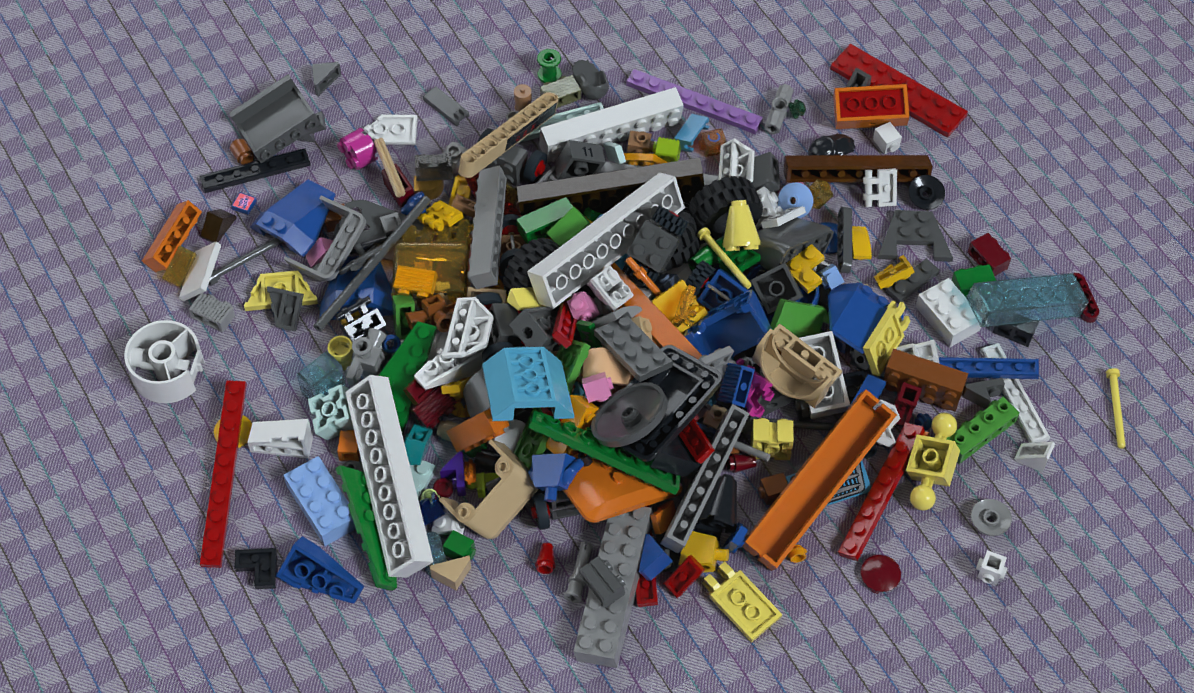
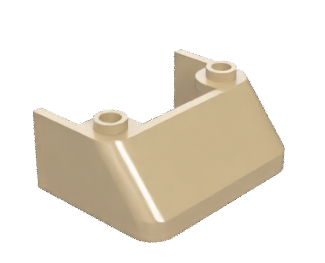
M490 440L488 443L501 455L495 464V472L501 478L497 485L477 508L470 503H461L459 505L456 500L441 497L439 501L458 521L483 538L495 539L538 491V488L534 487L528 474L530 469L504 443Z

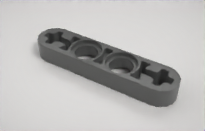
M840 207L837 232V269L841 273L848 274L852 267V209Z

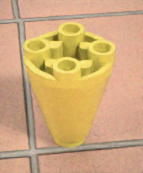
M746 200L731 201L723 240L725 251H740V247H744V250L759 249L758 245H761L749 205H746Z

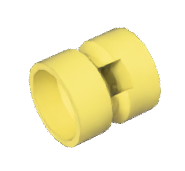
M346 336L332 338L328 343L327 349L333 365L339 370H346L353 361L352 355L354 351L352 349V342Z

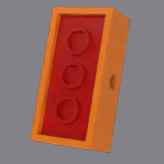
M907 84L834 89L833 100L836 129L879 127L888 122H891L893 126L908 125Z

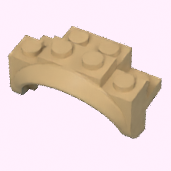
M781 324L774 330L770 328L757 345L752 361L761 367L765 378L773 384L777 391L796 400H804L813 408L826 396L831 385L843 372Z

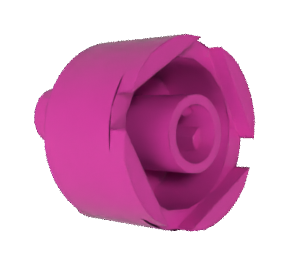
M358 128L342 137L340 142L337 143L338 149L347 158L345 161L350 169L360 170L378 160V156L375 157V153H377L376 146L368 134L364 135L362 133L364 131L362 128Z

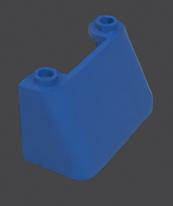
M749 290L708 311V315L685 331L684 337L702 356L712 354L718 348L723 349L730 346L734 350L731 356L733 357L758 345L771 326L757 295L753 290Z

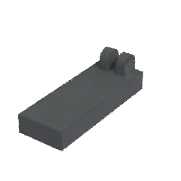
M436 86L423 96V100L455 126H458L459 122L465 117H469V112Z

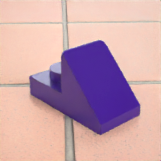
M463 451L458 452L440 470L441 478L453 480V489H457L458 496H466Z

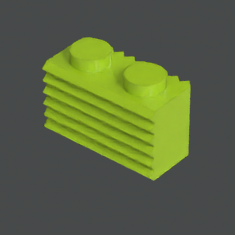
M659 137L657 142L654 141L653 152L667 162L679 161L681 152L680 141Z

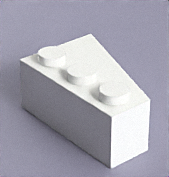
M309 419L252 422L248 439L250 452L309 459L313 441Z

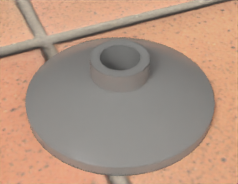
M984 499L973 507L971 520L979 532L988 536H998L1009 529L1012 515L1004 503L995 499Z

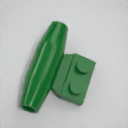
M724 235L715 240L741 272L761 261V255L754 250H744L743 247H740V251H725V248H723ZM708 244L688 260V265L692 271L704 260L712 267L719 264L720 269L735 277Z

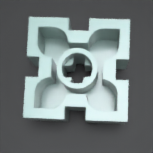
M342 384L329 389V394L326 396L320 393L308 399L310 412L316 416L312 420L315 434L327 441L339 436L342 429L346 431L354 429L345 393L349 388Z

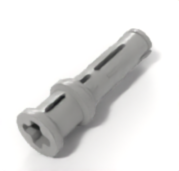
M581 542L573 575L568 578L569 586L563 596L569 602L579 603L582 600L581 592L586 583L581 578L579 570L589 562L593 549L591 543L587 544V548L585 547L586 542Z

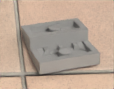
M639 306L623 307L591 322L598 328L626 315L631 319L641 312L642 308Z

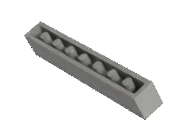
M500 165L481 170L477 179L478 190L475 193L477 200L474 205L473 240L470 245V270L467 273L469 282L473 283L476 289L498 284L507 181Z
M734 404L725 412L710 442L715 451L702 463L693 480H691L660 543L661 545L676 553H679L685 547L750 413Z

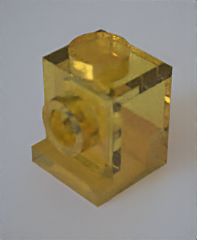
M817 179L808 187L813 195L812 208L820 209L834 196L829 183Z

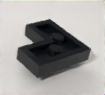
M277 549L235 550V572L255 571V590L275 589Z

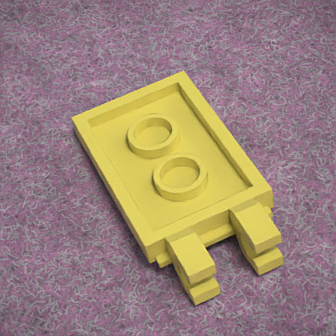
M895 301L890 302L886 312L863 347L874 376L881 375L888 364L893 348L897 349L904 338L903 332L910 323L909 316H905L903 321L901 319L906 308L904 302H900L898 307Z
M724 561L718 567L717 572L725 580L719 584L709 574L703 579L702 584L710 592L709 598L752 643L778 621L782 614L741 570L734 572Z

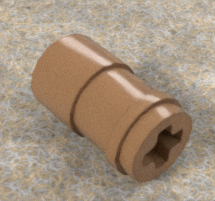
M520 84L514 88L516 111L520 112L532 101V90L526 84Z

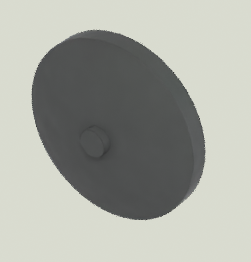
M647 382L633 384L619 390L610 396L596 411L591 423L594 437L601 445L606 447L626 446L640 440L649 434L663 419L668 406L667 397L658 385Z

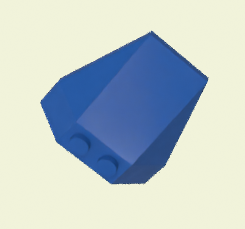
M308 179L263 211L250 228L263 236L269 233L286 243L292 252L304 258L316 243L329 212V209L319 198L324 196L333 201L336 194Z
M360 256L347 257L342 268ZM381 261L340 309L348 308L355 304L356 300L369 296L372 303L368 304L367 308H378L381 316L393 315L392 296H394ZM362 268L357 271L349 270L343 275L338 273L336 278L330 281L320 303V317Z
M860 282L840 284L833 288L828 295L830 331L858 352L864 354L863 347L890 303L885 297L879 296L869 286L863 285Z

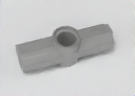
M779 85L775 99L772 101V107L765 124V130L770 134L780 133L794 92L790 85Z

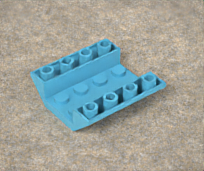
M545 347L503 348L482 363L493 421H512L515 408L551 407L554 419L574 418L562 361Z

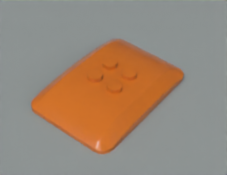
M578 453L571 455L578 459ZM592 458V464L587 467L583 466L571 484H569L568 489L563 491L585 520L596 523L676 497L681 494L683 486L680 483L676 495L670 492L667 493L657 486L647 484L635 476L627 475L618 468L610 467L605 462Z

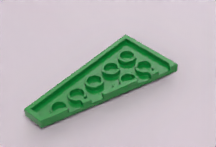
M340 465L335 469L337 475H341L343 492H347L350 501L348 507L357 534H361L364 542L361 545L363 551H367L370 560L368 566L375 587L393 591L397 588L396 577L388 576L365 474L362 471Z

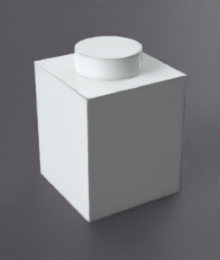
M891 122L875 128L873 140L884 155L900 148L902 136Z

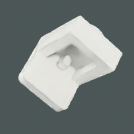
M451 512L434 515L431 534L436 537L450 535L454 530L463 535L465 525L458 521Z

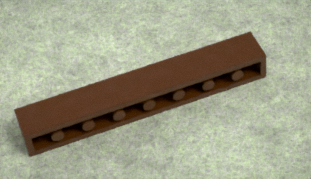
M787 155L784 157L783 173L786 182H863L865 170H872V177H877V169L895 168L897 170V182H912L918 176L931 175L933 166L928 155Z

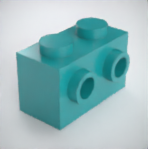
M414 424L410 433L406 434L404 444L410 465H421L428 451L433 432L432 429Z

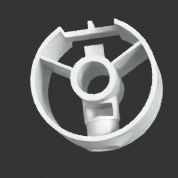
M169 320L152 322L137 330L129 339L124 353L125 365L136 390L144 398L157 403L178 402L196 391L194 381L197 372L203 371L201 363H205L197 337L193 331L182 323ZM193 351H195L196 356L192 368L189 371L191 361L184 359ZM136 367L153 370L159 381H150L138 376L135 373Z

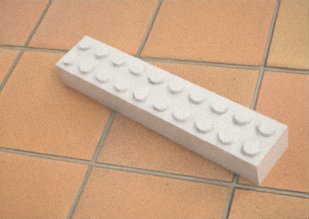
M658 173L528 270L527 273L538 304L554 309L587 284L593 277L627 253L645 220H649L661 227L659 223L652 220L659 205L676 214L681 212L685 207L676 177Z
M369 375L345 393L388 576L407 578L433 563V558L389 378Z

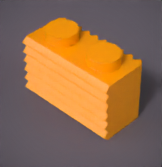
M398 265L393 287L400 295L409 296V293L417 294L419 298L425 299L428 296L434 295L438 274L432 270Z

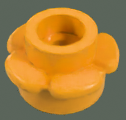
M795 545L787 556L793 563L802 562L806 559L807 550L801 545Z

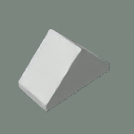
M1022 443L1014 459L1043 473L1055 443Z

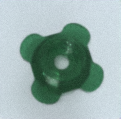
M798 99L794 100L793 103L790 102L788 105L794 119H798L799 116H803L806 112L805 104Z

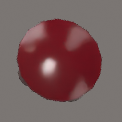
M878 554L871 556L861 566L860 574L862 581L873 593L891 591L900 583V567L894 559L886 555Z

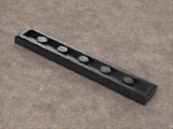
M306 148L270 157L263 163H260L258 160L200 175L204 193L304 168L311 166Z

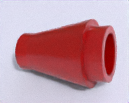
M543 543L541 545V550L535 563L537 571L541 574H550L556 567L553 552L554 546L551 543Z

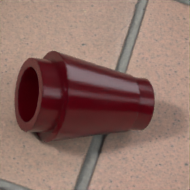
M731 454L726 461L727 471L737 473L755 468L757 464L756 457Z

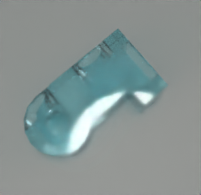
M436 532L427 533L433 563L426 566L428 575L431 574L430 565L446 561L441 538Z

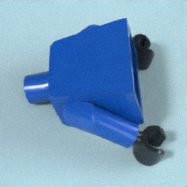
M582 452L578 453V459L566 453L532 455V466L528 474L534 487L545 491L544 501L556 502L557 491L567 490L569 484H571L582 467L592 464V458L588 455L585 456Z

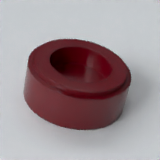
M441 478L434 482L433 490L437 492L440 498H449L453 493V484L450 480Z

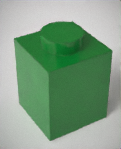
M453 530L443 545V552L445 556L451 559L470 556V560H472L476 553L474 540Z

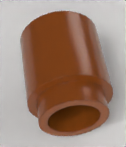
M236 139L231 143L229 149L238 163L243 165L253 162L254 153L244 139Z

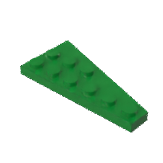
M419 321L379 374V376L389 378L402 435L413 405L403 389L415 379L414 375L427 363L437 332L436 326Z

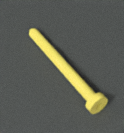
M706 227L702 228L698 232L697 237L701 241L705 240L740 283L749 289L751 282L710 236V230Z
M1112 368L1106 371V377L1110 379L1117 446L1120 449H1124L1126 444L1118 386L1120 370Z

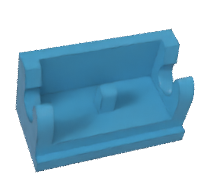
M696 114L690 115L674 137L676 141H680L681 151L692 152L694 148L688 146L694 144L693 141L702 129H709L710 126L705 125L709 122L708 117Z

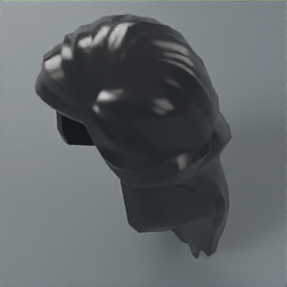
M838 133L821 136L810 144L808 155H847L854 152V140L852 137Z

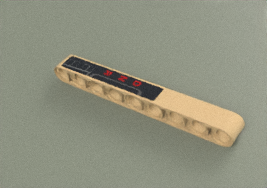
M551 92L544 93L465 151L460 158L458 173L466 178L473 177L554 116L557 109L558 96Z

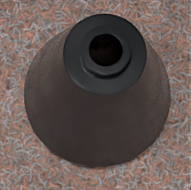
M728 474L719 476L698 519L699 525L726 529L725 533L736 531L737 481L734 480L733 476Z

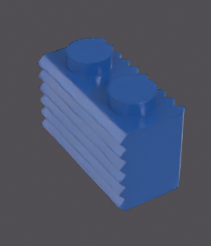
M728 363L723 382L721 383L719 398H717L718 401L745 408L755 369Z

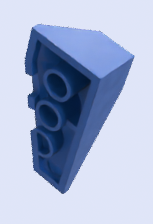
M303 536L294 543L276 577L292 587L309 589L316 594L320 592L330 595L331 598L355 604L365 587L321 547Z

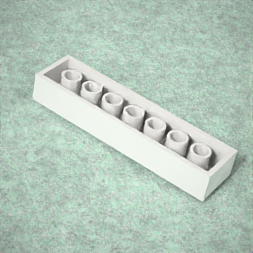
M676 87L542 127L540 129L539 145L542 152L547 154V163L555 162L568 140L593 143L604 147L603 143L608 141L613 143L627 140L630 130L655 132L666 126H675L681 120L684 105Z

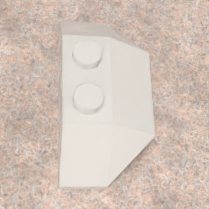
M735 138L722 144L720 147L718 180H721L723 177L740 176L753 182L755 151Z
M476 297L457 298L442 355L443 358L468 357L487 347L494 317Z

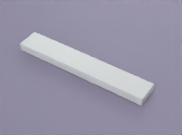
M999 343L981 348L980 351L983 358H1007ZM1003 378L1005 385L1002 393L1005 399L1020 412L1017 421L1028 442L1049 441L1050 436L1019 379Z

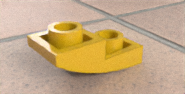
M852 226L853 259L864 260L872 258L871 244L866 227Z

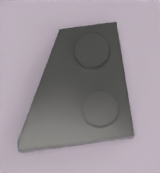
M267 286V292L270 294L272 302L271 308L275 315L276 327L296 331L304 294Z

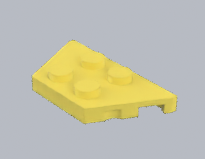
M298 270L260 274L256 286L251 291V297L244 304L245 311L272 309L267 286L304 294L302 306L318 304V299L316 295L314 296L309 285L303 280Z

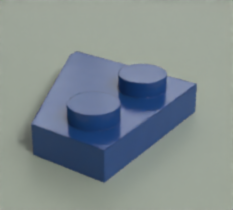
M738 522L736 531L730 534L721 549H729V554H734L738 548H741L747 540L745 537L748 531L746 526Z

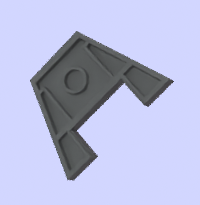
M895 210L878 259H897V245L933 246L934 261L952 262L953 256L932 211Z

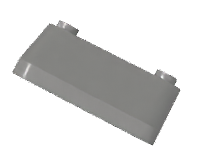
M320 196L319 199L329 210L342 215V218L339 222L340 230L323 260L313 268H310L286 256L284 258L295 271L298 270L300 273L320 282L331 281L336 278L366 226V219L361 213L324 196Z

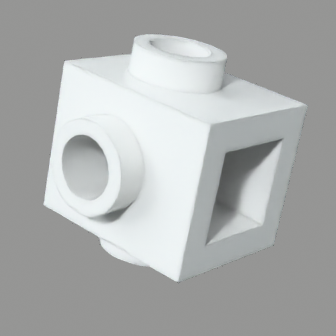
M987 550L984 559L980 558L976 570H979L977 578L987 584L997 585L999 579H1004L1007 567H1004L1007 557Z

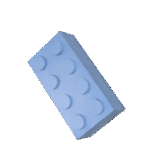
M319 456L283 475L287 488L324 546L356 529L348 507V500Z

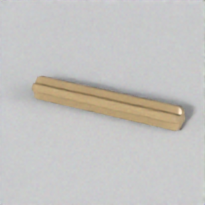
M383 138L375 139L376 149L396 197L400 198L405 195V189Z

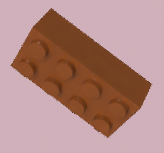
M893 348L883 378L886 381L884 388L889 391L898 392L902 383L905 382L922 389L919 400L956 412L969 373Z

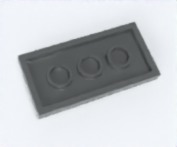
M627 315L594 330V336L639 382L673 366V361Z

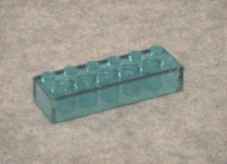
M1073 273L974 283L966 297L980 327L1080 317L1089 303Z

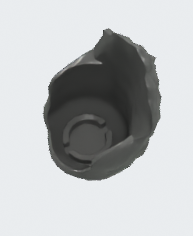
M589 60L574 62L575 65L572 67L573 76L583 95L592 100L603 98L609 89V82L605 72L598 71Z

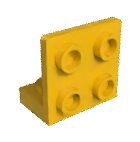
M684 280L678 281L652 300V303L681 333L709 314L703 306L698 304Z

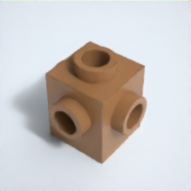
M630 130L627 153L649 154V152H653L654 141H651L652 134Z

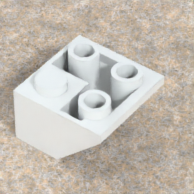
M611 265L587 283L597 298L613 311L634 296L630 288L622 281L617 271Z

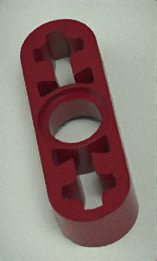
M1072 273L1068 278L1067 288L1082 320L1087 323H1093L1097 320L1100 312L1085 277L1080 273ZM1078 295H1085L1088 300L1082 301L1078 298Z

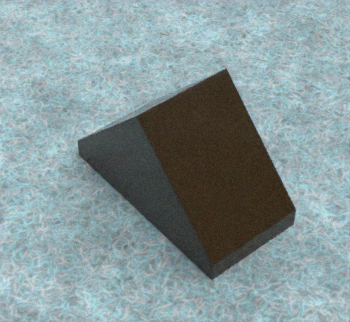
M222 209L208 211L200 235L201 238L211 243L219 242L237 217Z

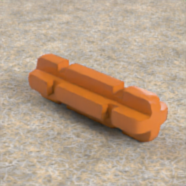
M471 459L468 462H464V480L467 481L468 485L476 482V464Z

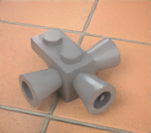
M369 328L367 338L359 337L353 342V361L345 371V377L350 386L358 384L362 373L365 377L369 375L379 376L381 373V365L385 357L382 349H379V347L387 337L384 332L375 328Z

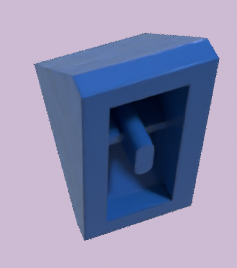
M646 534L639 573L649 581L655 578L673 560L650 534Z

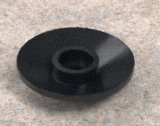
M921 175L911 182L909 197L918 208L932 210L942 204L945 198V188L936 177ZM926 192L928 197L923 196V193Z

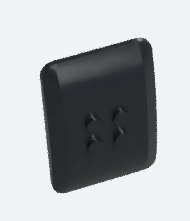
M673 345L661 348L673 361L672 368L641 382L634 378L627 385L645 382L656 384L663 390L668 400L667 411L663 419L649 434L634 443L620 447L643 462H649L658 456L692 421L723 382V377L718 370L702 363Z

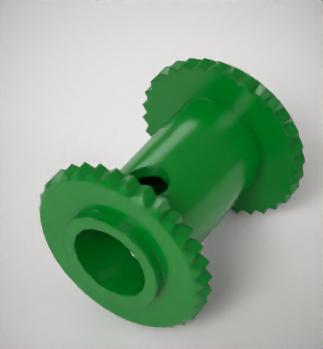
M554 49L540 51L537 56V61L542 66L537 73L539 80L543 83L558 80L562 76V71L558 68L559 63H561V54Z

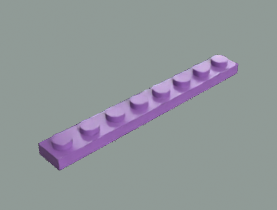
M636 69L632 71L626 81V86L650 95L676 87L684 108L756 134L763 120L761 116Z

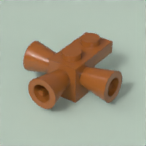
M439 294L428 296L425 299L418 297L417 305L422 310L405 313L406 321L411 330L419 321L423 323L428 322L430 325L436 326L440 332L445 333L449 332L456 302L446 305L445 300Z

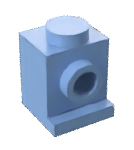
M830 264L816 272L822 278V286L825 290L827 288L832 290L844 283L841 274L834 264Z

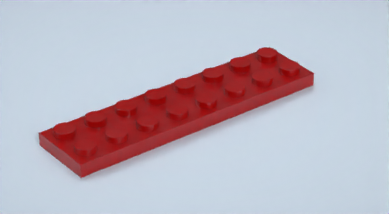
M851 43L830 66L832 71L850 80L855 68H859L872 76L870 86L907 84L909 116L947 138L968 114L967 110Z

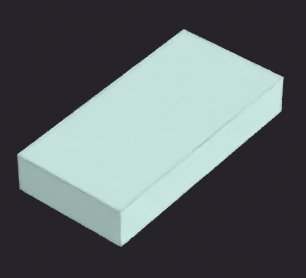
M609 141L603 143L609 161L618 164L626 162L621 145Z

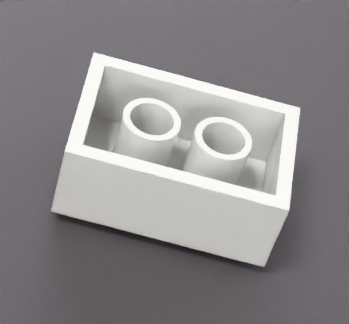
M949 278L918 295L915 307L949 347L980 331L984 318Z

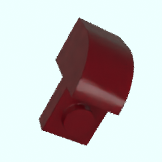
M905 382L902 383L893 404L900 416V420L895 424L896 426L903 428L905 422L909 423L912 412L919 400L921 388Z

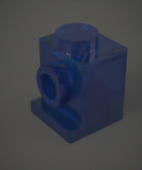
M435 492L431 493L430 499L425 498L419 502L425 526L445 515V507L439 501V497Z

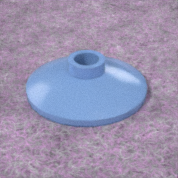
M789 183L781 189L778 195V206L783 211L793 207H805L806 213L798 216V218L805 217L812 209V192L802 183ZM793 197L796 199L795 204L791 203V198Z

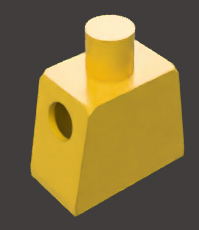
M692 531L685 547L681 551L679 566L688 556L692 555L704 567L705 571L703 573L714 572L717 561H728L729 549H720L719 542L715 536Z

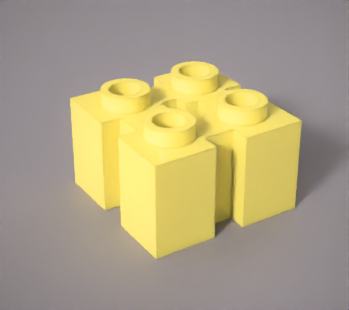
M766 418L753 419L751 447L770 454V457H774V460H790L794 442L793 421L778 419L776 422H769Z

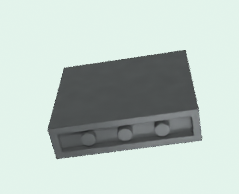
M289 74L229 113L260 163H263L321 124Z

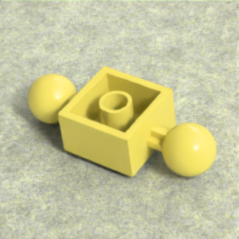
M940 413L933 418L931 426L935 437L916 435L906 472L912 480L921 481V484L916 486L910 493L912 506L921 511L928 510L935 504L936 495L932 489L933 484L950 487L960 449L955 441L946 440L957 430V421L949 413Z

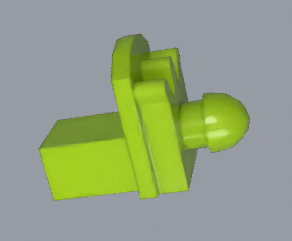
M477 473L476 482L471 483V485L466 483V487L470 490L477 488L478 498H483L484 500L486 497V483L499 476L497 473Z

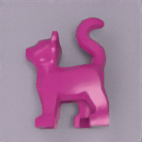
M738 359L736 364L743 365L744 359ZM756 370L745 408H747L750 416L761 418L765 412L764 407L758 402L761 394L762 398L766 401H771L775 394L771 389L773 384L756 372Z

